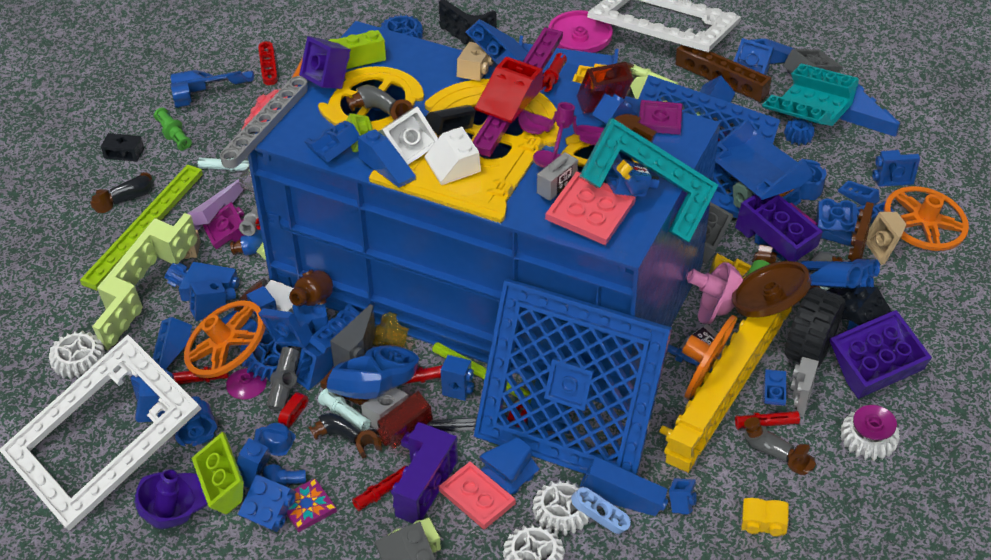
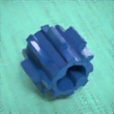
M172 263L164 277L168 280L167 283L173 287H176V285L180 286L188 272L186 270L187 266L181 263Z

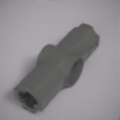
M282 347L277 369L270 376L272 387L266 405L270 409L281 411L287 404L291 387L297 382L295 371L300 352L294 348Z

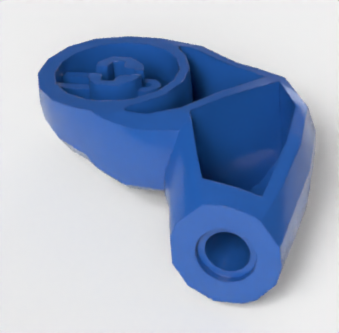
M398 346L373 347L364 356L336 365L328 377L327 390L331 393L354 399L378 398L387 391L411 380L417 371L419 357L414 352Z

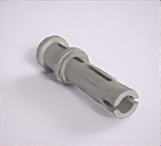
M256 204L251 212L245 215L244 221L239 225L240 232L246 236L253 235L256 231V226L260 225L255 224L256 219L259 218Z

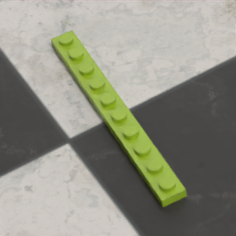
M186 165L80 279L81 285L97 291V287L154 218L161 221L203 175L202 169Z

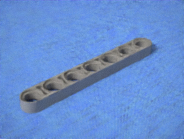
M302 76L292 77L220 153L223 167L235 168L242 163L308 91L306 78ZM247 144L244 147H238V145ZM228 157H235L234 159H231V160H227V159H226V158H228Z

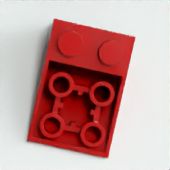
M506 56L495 68L475 106V110L512 123L542 90L543 69Z

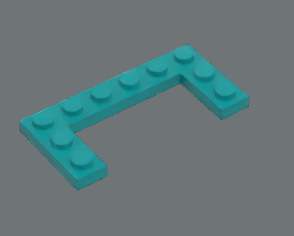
M609 119L579 177L596 188H600L619 151L688 193L668 232L684 242H690L718 184L617 120Z

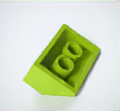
M371 30L362 34L328 40L351 49L346 69L386 60L385 40L379 30Z
M221 432L192 457V461L209 508L223 514H228L242 502L244 481L226 434Z

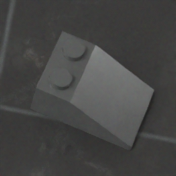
M792 49L783 67L788 69L787 72L789 74L800 64L833 72L843 68L842 65L819 49Z
M370 304L330 341L334 367L350 359L364 356L372 348L376 335L373 305Z

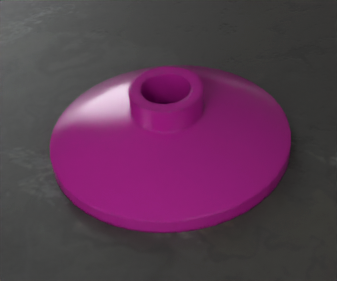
M248 368L237 370L227 379V392L237 399L246 400L254 398L264 391L267 384L266 377L261 381V376L257 375L256 378H253V372L247 373Z
M878 405L863 406L855 412L853 417L855 429L862 436L872 440L888 439L895 433L897 428L895 416L886 408Z

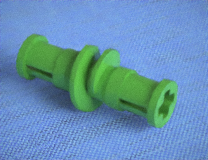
M158 108L153 117L161 123L164 137L167 140L175 141L178 149L181 151L189 148L192 140L184 134L182 122L174 120L168 114L166 108Z

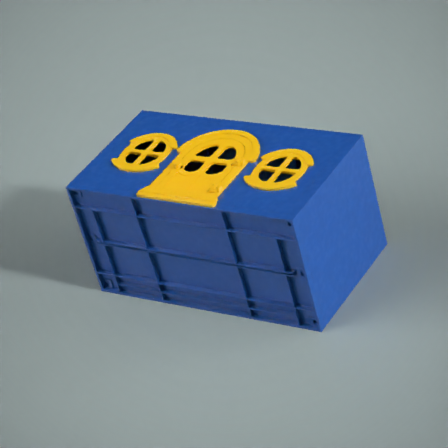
M355 21L341 38L366 33L371 30H379L385 40L386 60L346 69L342 89L322 88L307 80L308 91L248 155L270 280L294 288L295 283L303 276V273L311 269L324 271L331 277L334 285L331 296L324 303L326 308L340 312L350 304L361 313L371 304L374 308L375 325L432 345L439 342L461 355L487 364L503 282L506 278L671 327L693 285L687 282L689 272L693 269L700 272L702 268L710 203L690 242H684L668 231L688 193L648 168L646 169L651 175L659 177L658 188H649L647 195L644 197L636 196L634 205L606 246L545 220L546 212L560 193L552 200L537 194V174L544 168L534 163L533 155L540 150L554 152L559 130L556 121L553 129L549 132L544 131L542 134H532L520 127L518 115L509 125L492 155L489 157L479 154L481 172L442 186L425 160L427 152L408 164L416 175V180L401 187H397L359 159V153L352 152L351 146L328 163L321 159L304 141L309 138L313 142L321 137L323 131L346 121L350 113L369 116L373 130L377 131L393 122L391 115L378 108L365 109L364 106L361 108L356 107L355 111L352 112L346 98H352V95L357 93L356 88L364 85L375 86L396 101L405 99L411 102L414 108L418 106L424 117H426L429 112L463 105H470L475 109L490 77L498 66L494 61L493 65H490L487 74H484L480 81L457 77V58L463 50ZM559 77L551 91L545 92L546 87L544 86L543 90L524 109L530 113L552 120L555 111H557L558 104L568 102L575 106L574 115L577 116V126L588 125L605 128L606 124L592 115L605 93L611 97L613 94H616L633 106L631 110L637 113L636 116L640 115L641 100ZM476 110L472 128L464 129L471 141L474 140L489 115ZM682 112L680 135L656 133L653 144L713 181L720 122ZM571 124L568 128H563L557 154L566 152L577 158V172L581 173L595 145L582 142L579 139L580 135L574 134L573 124ZM619 151V155L623 160L638 163L637 161L633 160L629 156ZM530 312L523 315L529 325L536 322ZM538 312L541 318L547 316L546 314ZM550 318L544 321L549 332L556 328ZM558 318V320L560 321L561 324H564V323L567 322V321H565V320H562V319H559V318ZM519 322V326H518V331H517V332H519L520 330L524 329V328L522 327V325H521L520 322ZM571 324L564 328L569 337L576 335ZM538 325L531 328L537 338L544 335ZM579 325V327L581 328L582 331L585 330L586 328H588V327ZM558 331L552 334L557 345L564 341ZM592 331L584 334L590 344L597 341ZM599 331L602 337L608 335V333ZM526 332L519 335L525 345L532 342ZM612 337L605 340L610 350L618 347ZM620 337L623 344L629 341L628 339ZM546 338L540 341L545 351L552 348ZM579 338L572 341L578 351L584 348ZM516 342L514 346V351L519 349ZM600 344L593 347L598 357L605 354ZM634 344L626 347L631 357L639 353ZM534 345L527 348L533 358L540 355ZM567 345L560 347L565 358L572 354ZM553 351L548 354V357L552 361L557 355ZM587 351L580 354L585 364L592 361ZM621 351L613 354L618 363L626 360ZM522 352L516 355L521 365L527 362ZM608 357L601 360L606 370L613 367ZM641 357L638 358V359H636V360H634V362L636 363V365L638 366V368H639V364H640ZM542 358L535 361L541 371L548 368ZM575 358L569 360L571 362L577 363ZM512 361L510 371L515 369V366L513 365ZM595 364L590 366V368L596 369L594 377L601 374ZM629 364L621 367L627 377L634 374ZM530 365L524 367L529 378L535 375ZM616 370L609 374L614 384L621 380ZM549 372L543 374L546 379L549 377ZM603 377L597 380L601 390L609 387ZM636 377L630 380L633 387L635 386ZM624 384L617 387L622 397L629 394ZM593 387L591 388L590 396L596 394ZM612 391L605 393L609 403L617 400ZM599 397L593 400L602 403ZM632 397L625 400L628 407H630ZM620 404L613 407L623 411Z

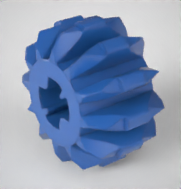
M793 118L792 121H788L786 124L784 136L786 141H791V144L797 143L799 146L802 143L806 145L807 142L811 143L815 130L811 122L801 120V118L799 120Z

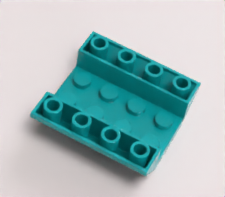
M800 64L791 73L793 86L782 97L771 95L762 104V108L815 123L833 126L852 105L859 78Z

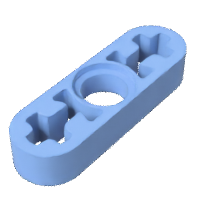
M582 487L572 494L571 501L575 508L613 533L620 534L630 527V518L626 513L590 489ZM597 506H601L604 509L605 516L598 513Z

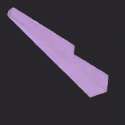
M249 173L187 213L192 217L195 230H199L202 224H209L220 209L237 199L252 180Z

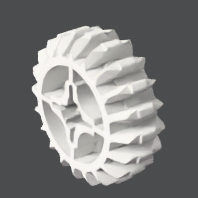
M74 331L71 335L67 333L64 338L59 337V341H55L53 347H50V365L57 375L60 374L63 378L68 376L72 379L76 375L79 379L82 374L105 355L103 343L97 339L96 335H93L91 332L85 333L81 331L77 333Z
M851 412L844 419L841 426V440L844 441V447H849V453L856 451V457L861 454L864 455L866 460L870 456L873 461L877 459V456L881 460L885 458V455L889 457L897 448L900 439L899 428H896L895 433L888 439L872 440L862 436L855 429L853 424L855 413Z
M559 479L557 484L552 481L549 483V486L543 484L542 490H538L533 500V513L539 525L542 524L543 527H546V529L550 528L551 531L554 529V533L557 534L559 531H563L565 536L568 530L575 534L576 528L582 531L583 526L588 524L590 517L580 510L571 515L577 509L571 501L572 494L580 489L577 482L571 485L569 479L566 483H562Z
M533 523L530 528H526L523 525L522 531L515 528L514 535L509 534L508 541H505L503 557L505 560H542L551 554L546 560H564L563 543L561 539H558L557 533L551 534L550 528L543 530L542 524L539 528H535Z

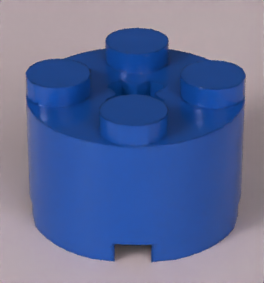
M804 159L814 175L800 187L801 199L816 200L823 193L826 169L824 168L823 170L820 167L821 164L816 161Z
M198 396L191 398L202 409L174 434L176 441L182 446H186L185 444L196 446L206 443L213 438V432L217 431V424L210 405Z

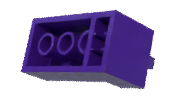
M754 194L743 201L735 228L741 231L747 238L755 234L759 235L784 258L794 262L818 247L823 233L820 228L779 194L764 200Z
M420 422L417 423L413 432H406L401 440V446L410 451L411 464L404 468L402 478L394 484L391 492L394 501L395 517L412 524L424 518L439 493V485L448 479L458 462L457 436Z

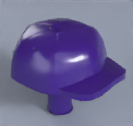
M172 469L143 477L136 489L134 501L139 516L157 529H167L182 525L189 520L192 513L208 505L198 475L194 473H177Z

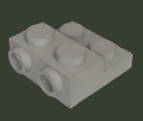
M802 357L800 365H795L793 376L796 378L793 377L790 387L791 390H794L792 396L795 398L794 407H797V411L802 417H804L819 363V361Z

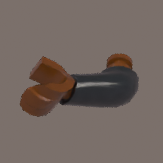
M143 172L139 176L111 188V193L106 189L96 190V195L92 196V201L90 202L91 207L97 213H106L113 208V202L116 205L148 194L153 187L152 176L147 172Z
M324 413L318 417L319 421L315 423L316 426L308 427L315 440L319 439V435L324 436L328 433L329 436L339 435L356 444L362 459L367 457L363 449L368 444H373L378 451L383 449L380 438L373 431H362L349 420L336 413Z

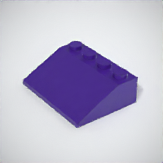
M897 310L830 338V343L846 383L858 399L924 370L932 358Z

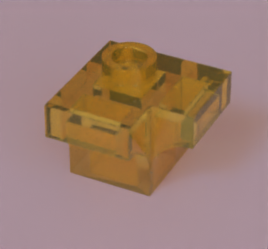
M391 312L383 314L381 323L376 327L373 345H390L404 348L409 328H405L397 322V314Z

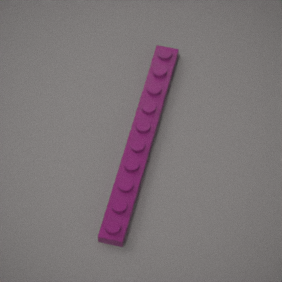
M544 27L523 62L544 69L562 40L563 31ZM489 115L472 141L479 154L490 157L511 123Z

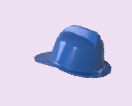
M272 423L266 427L256 429L254 441L267 446L271 455L283 456L288 453L296 436L284 424Z

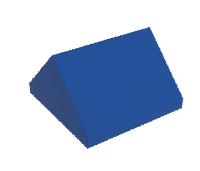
M722 76L705 83L700 90L701 93L730 103L735 96L734 90Z

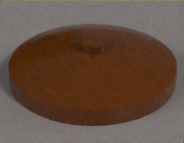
M782 261L772 263L747 275L740 286L732 293V302L737 312L746 317L758 318L774 315L799 302L809 291L812 278L807 267L799 262Z

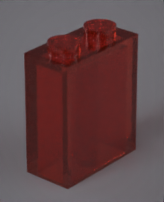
M626 62L587 69L577 94L583 114L594 112L605 93L611 97L613 94H616L625 99L633 81Z
M419 391L377 421L379 428L377 429L378 437L385 446L389 445L392 450L401 444V440L407 432L411 433L414 431L418 422L427 425L433 420L431 406Z

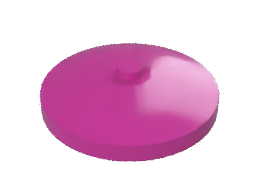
M576 10L556 16L549 23L548 28L563 31V38L557 48L595 53L604 49L611 42L612 25L587 18L588 11Z

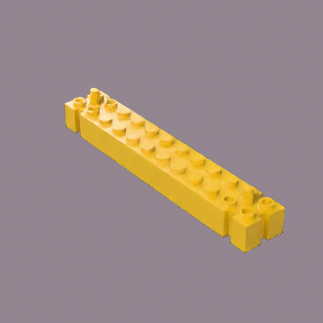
M792 306L774 315L758 318L747 317L746 320L743 319L741 321L739 331L733 333L729 346L726 345L722 351L721 358L715 360L712 372L706 374L702 387L698 386L694 399L688 401L685 413L678 416L675 428L671 429L664 425L661 426L660 433L666 435V441H668L664 450L666 463L689 473L697 457L702 453L780 330L784 320L792 311Z

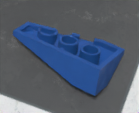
M858 84L852 105L840 119L894 137L897 136L900 122L886 109H881L875 103L877 100L874 97L870 98L864 92L865 89Z

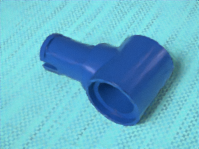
M276 464L267 465L263 468L264 478L281 485L306 483L305 470L286 471V469L282 470V467Z

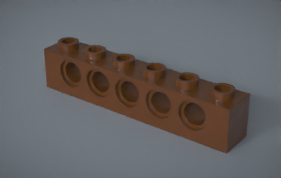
M682 44L677 48L675 65L709 80L722 76L734 91L759 102L769 94L771 77L711 51L706 52Z

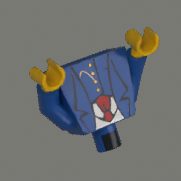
M619 153L605 178L613 193L617 195L644 197L647 195L649 188L657 189L659 186L658 176L651 175L646 167L640 163L623 160Z

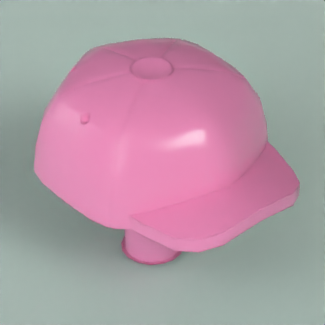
M723 262L711 274H703L695 269L689 272L687 282L698 286L699 290L703 292L698 312L700 323L711 324L716 315H726L735 307L732 302V293L740 286L743 277L732 264Z

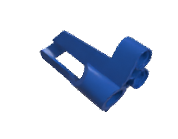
M190 70L171 74L172 83L170 85L175 108L191 105L190 93L206 90L205 83L224 79H228L234 84L252 82L254 80L253 71L242 73L241 71L212 75L203 71Z
M856 259L853 262H799L809 270H817L811 274V286L834 288L874 287L873 277H877L880 273V262L877 259Z

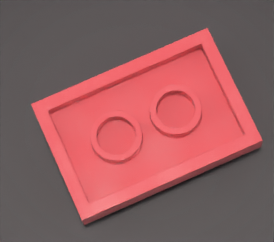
M472 462L467 463L439 485V492L484 530L516 504V499Z

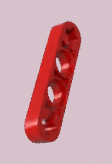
M264 41L258 45L262 79L265 85H274L277 83L278 78L273 44Z

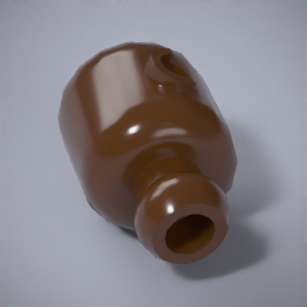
M311 269L302 274L303 276L297 280L294 289L289 294L291 303L296 306L322 305L331 296L334 285L331 277L326 272Z

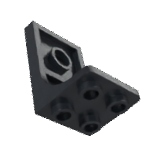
M439 0L440 27L448 31L453 37L461 40L463 44H468L469 42L476 43L466 31L479 19L497 29L496 11L491 10L483 15H470L447 0Z
M878 287L830 288L826 290L842 296L845 300V308L841 319L850 320L859 326L892 312Z

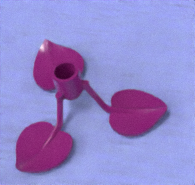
M568 102L558 104L557 111H555L552 120L526 110L519 114L518 119L520 127L532 134H542L544 131L549 132L553 129L556 121L559 130L554 152L540 150L533 155L534 163L543 168L562 155L557 154L563 128H568L573 124L574 134L580 135L579 139L582 142L596 145L604 128L588 125L577 126V116L574 115L575 106Z

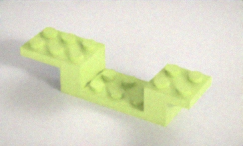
M184 213L174 226L154 218L97 287L106 310L92 327L97 339L103 343L105 350H109L118 342L122 333L129 328L130 323L141 313L143 306L135 285L144 277L150 266L156 262L157 258L169 263L178 264L185 258L189 249L196 244L198 237L191 215Z

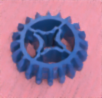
M395 15L393 18L389 17L388 20L386 19L384 23H381L380 28L422 39L423 28L421 22L417 18L414 19L413 16Z
M265 328L260 343L242 363V367H248L247 373L253 372V378L259 375L261 376V381L267 377L270 382L271 374L277 369L282 347L291 348L292 346L276 344ZM248 345L241 346L240 352L242 353ZM270 350L269 356H267V358L264 359L265 355Z

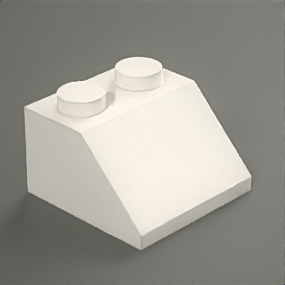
M418 106L378 131L390 140L407 164L428 152L438 139Z
M463 127L442 133L425 155L426 162L441 186L481 172L479 151Z

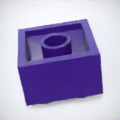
M307 36L299 75L322 88L342 89L351 49L339 43Z

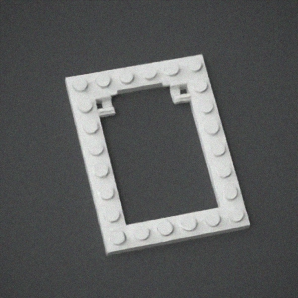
M603 0L588 11L587 17L706 52H710L739 24L741 16H737L736 13H726L719 8H708L704 4H694L690 0L639 1L700 17L704 23L712 25L707 31H699L696 35L691 28L682 32L678 28H668L660 23L654 24L646 19H636L632 15L619 14L617 10L630 0Z
M127 335L2 446L0 452L64 527L70 531L202 408ZM125 375L130 377L132 375L135 377L139 376L160 397L158 399L159 402L149 410L147 415L154 423L71 498L31 453V450L107 381L112 379L120 386L124 383L122 379ZM160 411H165V413H163V414L158 418V416H157L158 413H159Z

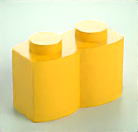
M744 498L741 530H746L750 534L765 532L772 536L786 535L789 503L779 500L765 501L759 498Z

